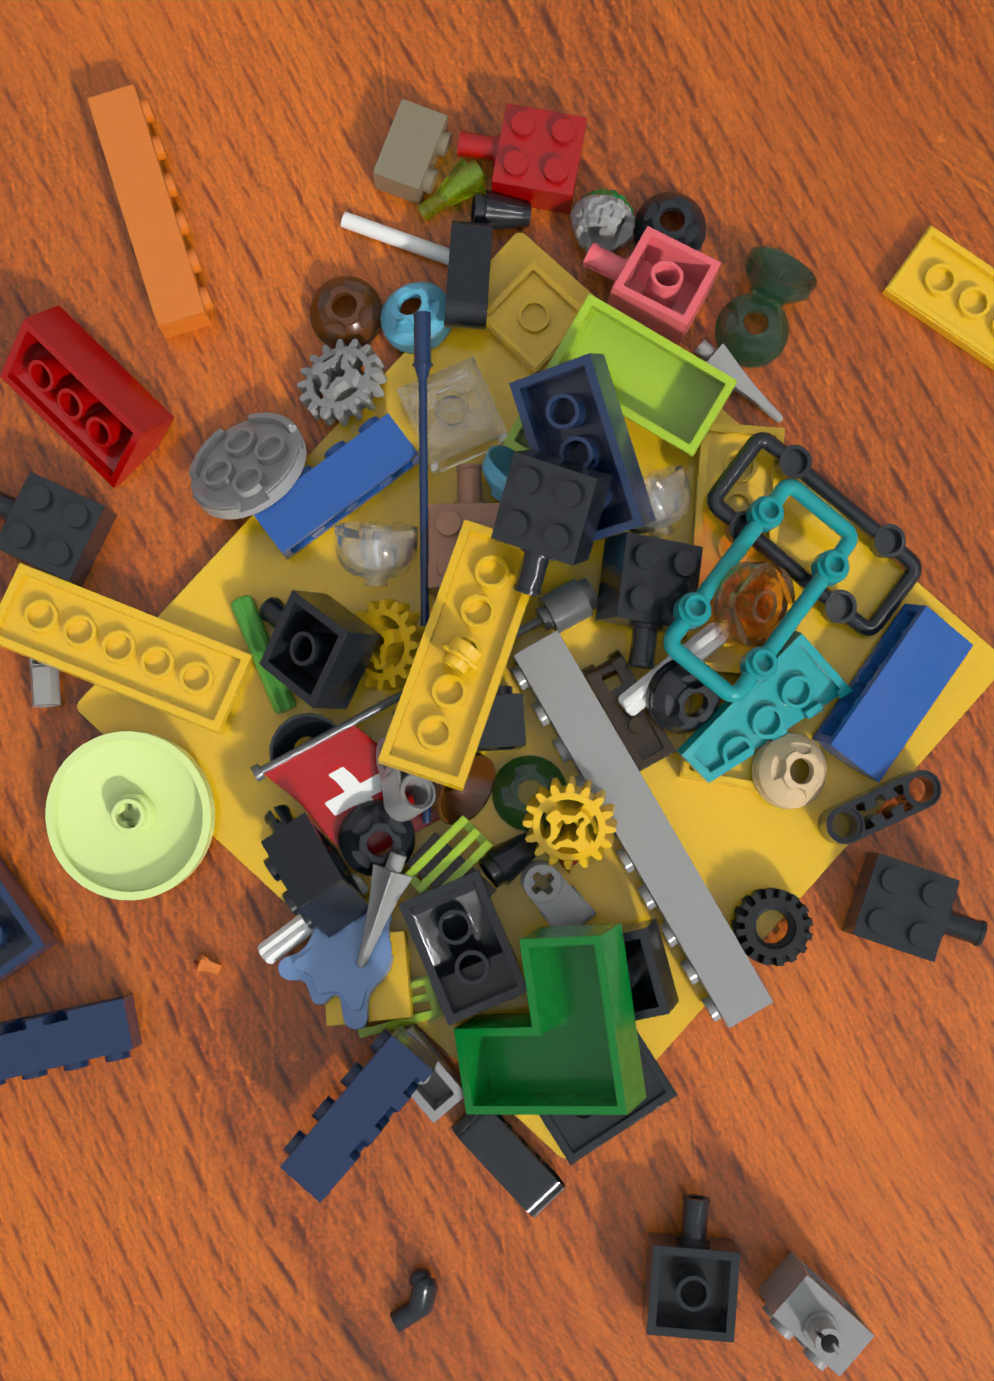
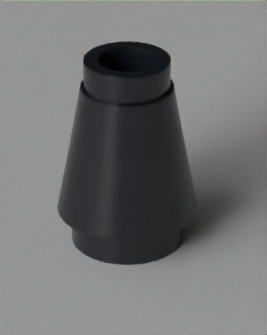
M484 190L483 193H474L471 206V222L493 223L492 230L529 227L531 219L530 202H523L522 200L489 190Z
M527 831L491 847L485 853V856L478 860L484 874L496 888L504 883L509 885L536 857L534 852L538 842H526Z

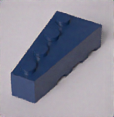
M133 994L0 1022V1085L7 1083L6 1079L22 1076V1080L41 1077L48 1074L47 1069L63 1066L64 1071L80 1069L89 1066L90 1059L105 1056L106 1062L131 1057L130 1050L142 1044Z
M400 1024L392 1033L387 1028L380 1033L369 1047L375 1054L363 1067L358 1062L353 1065L340 1081L346 1088L339 1097L333 1100L328 1095L311 1115L317 1121L307 1135L299 1130L282 1150L288 1157L280 1168L320 1203L361 1155L360 1152L378 1137L390 1121L389 1118L392 1114L399 1112L408 1102L411 1095L418 1088V1083L420 1081L424 1083L436 1067L439 1058Z

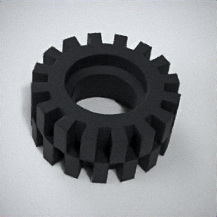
M767 888L754 890L751 895H745L741 899L743 902L740 906H736L734 910L736 915L735 919L732 920L731 927L734 928V935L747 956L763 965L784 966L785 962L789 961L792 963L797 960L796 956L799 953H805L808 948L805 946L807 940L811 941L813 933H810V926H813L812 918L808 917L807 912L809 910L805 904L799 901L800 898L785 890ZM768 910L781 912L788 924L785 936L775 943L764 942L756 931V922L759 916Z

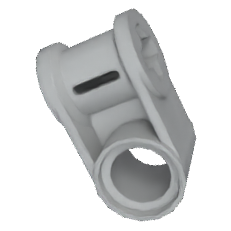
M381 738L376 747V764L380 773L385 810L396 821L404 822L411 820L433 805L436 798L433 781L379 764L378 757L385 738ZM405 791L409 792L413 797L414 805L407 800Z
M542 860L533 861L522 871L521 885L541 910V915L551 927L585 925L597 914L573 885L570 886L553 866L549 865L548 862ZM536 872L543 876L550 872L551 875L547 878L550 886L546 890L539 886L534 890L531 889L535 884L532 876Z

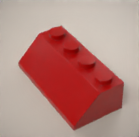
M59 305L24 318L0 377L113 488L119 486L161 444L174 416Z

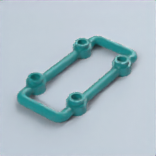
M796 479L782 480L768 496L759 497L748 506L746 510L747 525L697 591L687 593L676 601L673 607L675 620L663 637L665 652L712 692L727 702L743 700L756 683L767 681L776 674L778 670L776 655L825 588L841 582L847 577L849 572L847 558L858 542L856 529L848 520ZM789 496H792L838 534L841 539L833 550L824 551L814 558L811 564L813 578L763 646L753 648L741 657L739 665L741 676L732 685L682 645L680 641L689 629L698 628L709 620L711 616V599L759 535L773 530L782 522L784 518L782 505Z

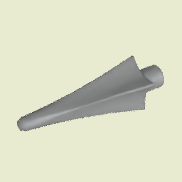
M704 339L694 350V353L702 360L738 380L733 389L734 392L758 407L775 422L779 423L783 420V415L755 386L724 343L716 350Z
M390 851L385 867L373 864L366 922L357 959V966L360 968H364L367 965L387 920L412 879L411 876L401 873L406 860V856Z

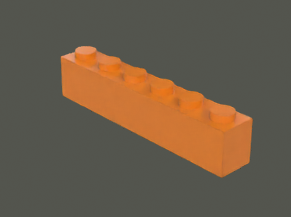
M131 84L87 98L158 328L167 339L212 325L208 311L215 309L207 285L200 287L196 273L203 271L196 248L188 249L184 235L190 234L191 230L184 210L177 211L173 201L174 197L179 196V192L172 172L165 173L161 160L168 159L160 134L154 136L152 134L149 123L155 122L156 119L148 97L141 99L135 85Z

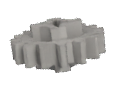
M338 339L335 349L331 350L325 344L322 346V356L318 357L312 354L309 357L313 365L311 368L305 367L301 369L300 372L306 380L297 383V387L303 393L299 397L301 402L317 421L322 418L329 426L334 423L336 418L342 426L347 425L349 416L354 415L358 421L363 419L361 410L365 407L369 410L376 408L372 399L373 397L384 396V392L379 385L387 382V377L382 371L385 366L370 345L366 344L362 347L357 339H353L347 347L342 339Z

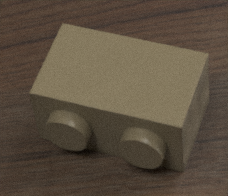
M405 99L401 100L373 170L375 189L418 205L421 204L425 192L432 193L438 177V170L434 168L439 156L446 157L452 142L453 133L448 132V115Z

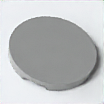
M271 412L249 414L248 420L229 428L225 432L220 428L204 442L192 461L188 474L191 477L192 497L207 514L220 519L245 518L267 509L280 500L293 487L301 475L307 456L306 443L302 434L290 419L281 414Z

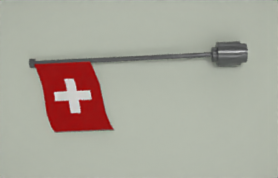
M586 578L579 581L572 579L538 597L540 606L535 609L537 618L520 626L516 638L539 625H542L546 631L551 628L554 632L558 630L560 634L593 616V610L597 609L598 597ZM403 690L261 767L258 763L251 766L250 768L255 778L260 782L266 778V775L297 800L330 840L339 847V828L348 812L358 804L368 800H384L380 773L376 764L377 743L355 725L399 702ZM405 791L407 800L414 805L413 797L409 792ZM432 809L431 823H423L422 813L411 819L415 833L440 820ZM385 831L374 832L367 840L368 850L375 855L392 846V838Z

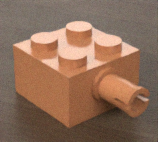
M464 463L456 465V502L453 504H428V588L430 595L438 594L464 519L494 528L500 503H486L482 501V465Z

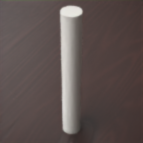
M345 212L342 217V228L446 265L449 263L450 248L349 212Z

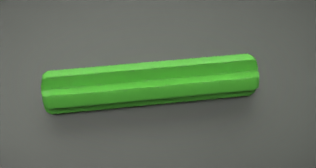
M250 595L241 596L231 602L232 610L274 711L278 714L287 712L296 707V701L289 688L259 665L270 638L259 616L253 598Z

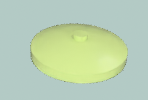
M121 731L91 739L77 748L63 762L49 788L45 808V821L49 842L55 856L65 871L80 885L96 894L111 899L141 900L154 897L174 888L187 879L199 866L207 853L214 833L215 805L211 787L203 770L196 760L181 746L154 733Z

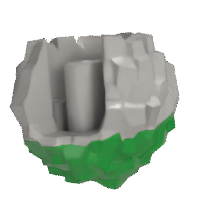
M603 188L597 189V191L592 190L588 195L586 194L581 197V200L575 204L574 209L570 213L572 229L579 246L585 248V252L588 253L591 245L595 242L598 246L615 253L619 248L624 247L632 240L635 216L633 208L625 196L619 194L614 189L608 190Z

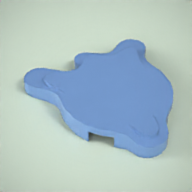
M367 913L331 937L325 935L317 927L304 949L280 961L278 970L281 977L289 981L305 982L310 997L315 1004L325 1005L334 996H338L341 1000L345 1024L355 1030L365 1028L369 1022V1003L372 993L385 980L393 963L394 956L392 955L389 929L392 915L387 920L364 968L357 966V959Z

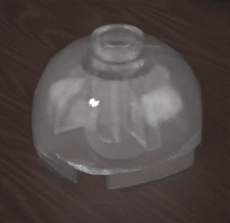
M682 465L657 469L649 472L650 476L643 477L657 521L628 530L629 532L636 534L649 533V536L661 538L674 532L673 524L684 517L690 507L691 500L690 483Z
M380 521L339 523V526L335 525L336 556L341 566L348 573L363 577V585L387 586L388 578L401 576L410 569L417 552L418 526L401 522H393V526L379 524Z

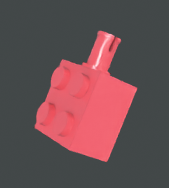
M647 226L631 256L624 259L598 246L594 242L584 259L582 267L589 268L614 281L607 304L680 346L713 285L721 262Z

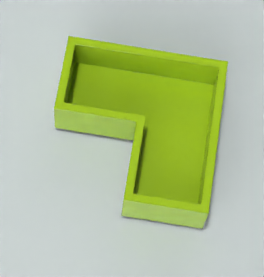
M590 293L546 367L548 369L589 353L604 354L623 416L691 457L696 453L738 381ZM520 416L516 419L503 442L505 446L514 451L530 450Z

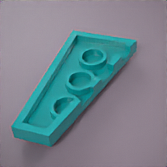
M794 631L776 655L778 670L771 679L762 683H756L749 694L741 701H725L712 717L676 750L701 778L708 783L754 755V750L767 741H775L787 734V729L804 718L810 719L823 711L822 707L837 697L841 699L853 691L802 633Z

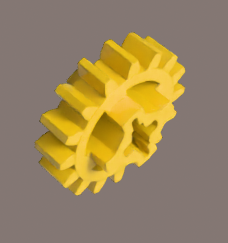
M381 599L380 602L370 601L367 603L368 611L358 610L356 615L382 636L362 676L366 677L365 686L378 687V690L404 688L426 627L417 625L421 613L410 611V603L397 602V599Z
M570 776L567 785L562 786L557 777L553 778L550 791L543 786H539L535 795L537 799L530 798L526 810L529 813L524 816L523 826L530 829L527 831L525 840L526 842L537 841L538 844L534 854L540 856L547 852L550 855L548 864L551 866L558 859L564 860L566 870L571 869L572 863L575 860H578L583 868H587L590 855L600 861L604 854L603 847L611 848L613 845L614 836L611 833L616 832L617 820L611 817L614 815L615 806L614 804L603 805L606 791L603 789L595 794L592 793V781L587 780L580 787L576 786L575 776ZM544 812L547 814L546 820L550 823L547 830H545L542 821V814ZM594 815L598 821V831L596 834L593 832L594 826L590 823Z

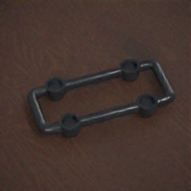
M766 432L753 434L711 487L707 495L709 510L725 524L724 531L726 537L733 543L748 523L746 511L736 512L724 502V498L760 450L764 449L775 458L774 467L780 477L785 480L800 479L868 536L869 549L875 556L879 558L893 557L905 567V571L868 620L857 612L856 599L846 590L832 591L826 587L817 599L820 602L819 610L821 616L830 623H845L862 636L877 634L883 629L922 574L920 559L905 546L906 537L903 530L894 524L880 525L811 467V455L803 446L790 445L787 447L774 435ZM763 533L753 543L752 547L803 589L813 578L809 571Z

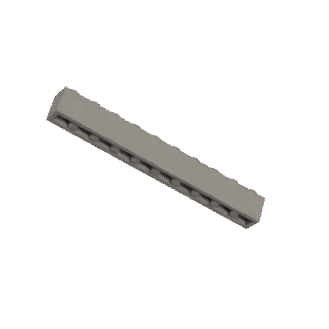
M558 630L513 655V661L516 666L510 670L522 691L528 687L530 688L537 701L531 707L542 726L544 727L548 724L552 726L558 737L552 743L562 761L566 763L571 760L579 775L575 777L576 785L582 787L587 780L592 781V793L595 794L603 789L606 791L603 805L614 804L615 811L611 818L617 820L616 832L611 834L615 835L622 847L615 852L627 873L634 870L643 884L637 890L647 908L652 910L656 907L664 922L658 926L669 946L672 948L678 944L686 959L681 961L680 965L692 985L700 982L707 997L701 1001L712 1020L716 1022L721 1019L730 1028L773 1003L768 991Z

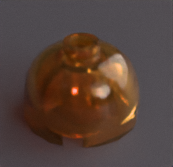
M740 562L728 570L710 601L712 620L725 637L744 646L762 647L785 616L788 603L793 604L795 602L793 581L785 569L768 562Z

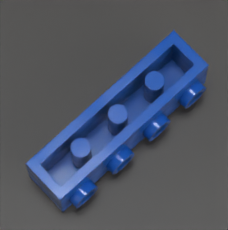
M388 413L380 419L378 416H374L359 427V435L348 443L340 441L329 448L324 454L326 459L314 468L310 465L304 467L296 483L280 500L267 509L254 514L255 518L287 560L419 463L417 450Z

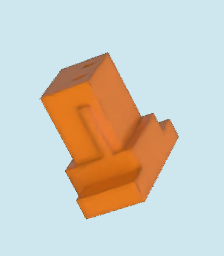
M202 953L198 954L196 960L193 961L196 971L204 972L205 970L218 975L222 967L221 963L209 959L207 955Z

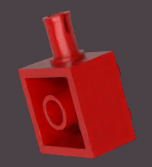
M507 103L501 133H497L496 137L467 132L461 129L457 146V157L492 162V167H494L491 181L492 192L522 200L523 202H530L532 208L570 214L585 140L587 117Z

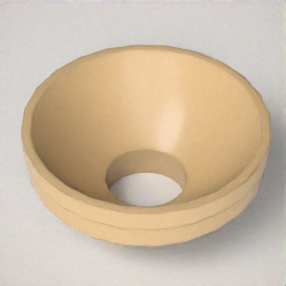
M787 733L775 741H767L758 748L754 755L752 763L754 786L759 795L772 806L782 809H795L806 806L816 799L825 785L827 776L825 757L819 746L806 736L797 733ZM799 758L803 759L809 768L808 777L801 784L794 782L790 775L792 763Z

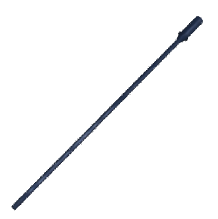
M416 311L414 312V363H412V367H415L419 381L421 626H426L429 619L427 380L433 363H431V312ZM431 806L422 812L423 823H431Z

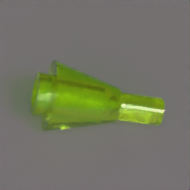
M462 157L438 187V192L419 205L417 209L427 221L447 205L449 207L473 197L474 193H483L485 188L482 184L488 179L474 159L467 163Z

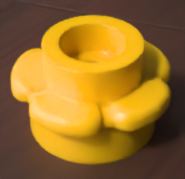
M456 635L452 637L448 644L442 643L441 648L446 653L442 661L461 675H464L467 670L472 672L478 670L476 665L483 655L475 647Z

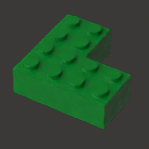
M608 923L540 927L519 939L530 1013L480 1014L454 1028L466 1114L628 1115L646 1098L622 924Z

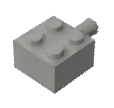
M792 1251L758 1289L766 1303L762 1309L771 1318L769 1322L789 1341L795 1336L794 1338L804 1348L803 1353L822 1371L828 1366L840 1377L875 1336L855 1308Z

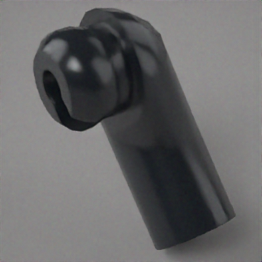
M419 1268L411 1273L409 1283L413 1288L410 1300L390 1312L391 1319L399 1332L429 1315L434 1308L438 1285L436 1279L432 1278L430 1271L426 1268Z

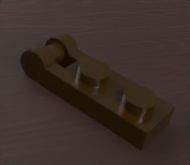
M616 650L607 655V661L596 667L591 664L581 671L638 770L642 771L676 752L663 727L659 726L651 718L647 707L635 716H631L620 705L619 696L634 685L637 680L629 666H627L620 651ZM617 675L622 685L609 692L603 681Z

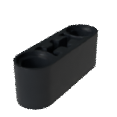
M452 220L444 327L486 330L493 223Z
M927 770L904 772L824 810L818 820L819 832L830 843H854L936 804L942 793L940 780L934 773ZM914 778L920 779L925 786V794L919 801L914 800L909 793V784ZM895 797L898 802L884 807L881 810L882 814H870L863 817L859 812L875 807L877 805L876 800H890ZM839 813L846 815L850 821V829L842 837L836 835L832 828V821Z
M465 1112L451 1125V1129L459 1140L532 1217L536 1218L566 1189V1185L557 1173L502 1115L466 1114Z

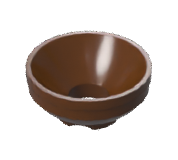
M340 276L325 282L316 291L310 306V320L317 337L327 346L335 349L337 340L342 339L348 347L353 339H357L363 347L366 344H370L381 330L380 317L383 306L378 294L367 282L352 276ZM348 296L356 301L357 307L351 316L339 317L333 312V304L339 297Z
M476 752L463 792L433 782L436 798L431 806L432 811L449 825H454L462 815L468 820L474 818L482 810L492 794L496 778L493 762L485 755Z

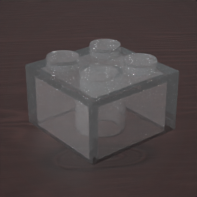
M474 356L428 376V468L432 476L487 453L492 446H503V442L507 437V429ZM417 380L398 388L397 393L399 402L419 445V381Z

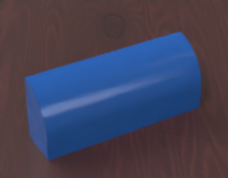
M905 603L848 686L853 691L845 697L838 699L811 739L850 768L876 782H880L971 650L973 644L928 606Z

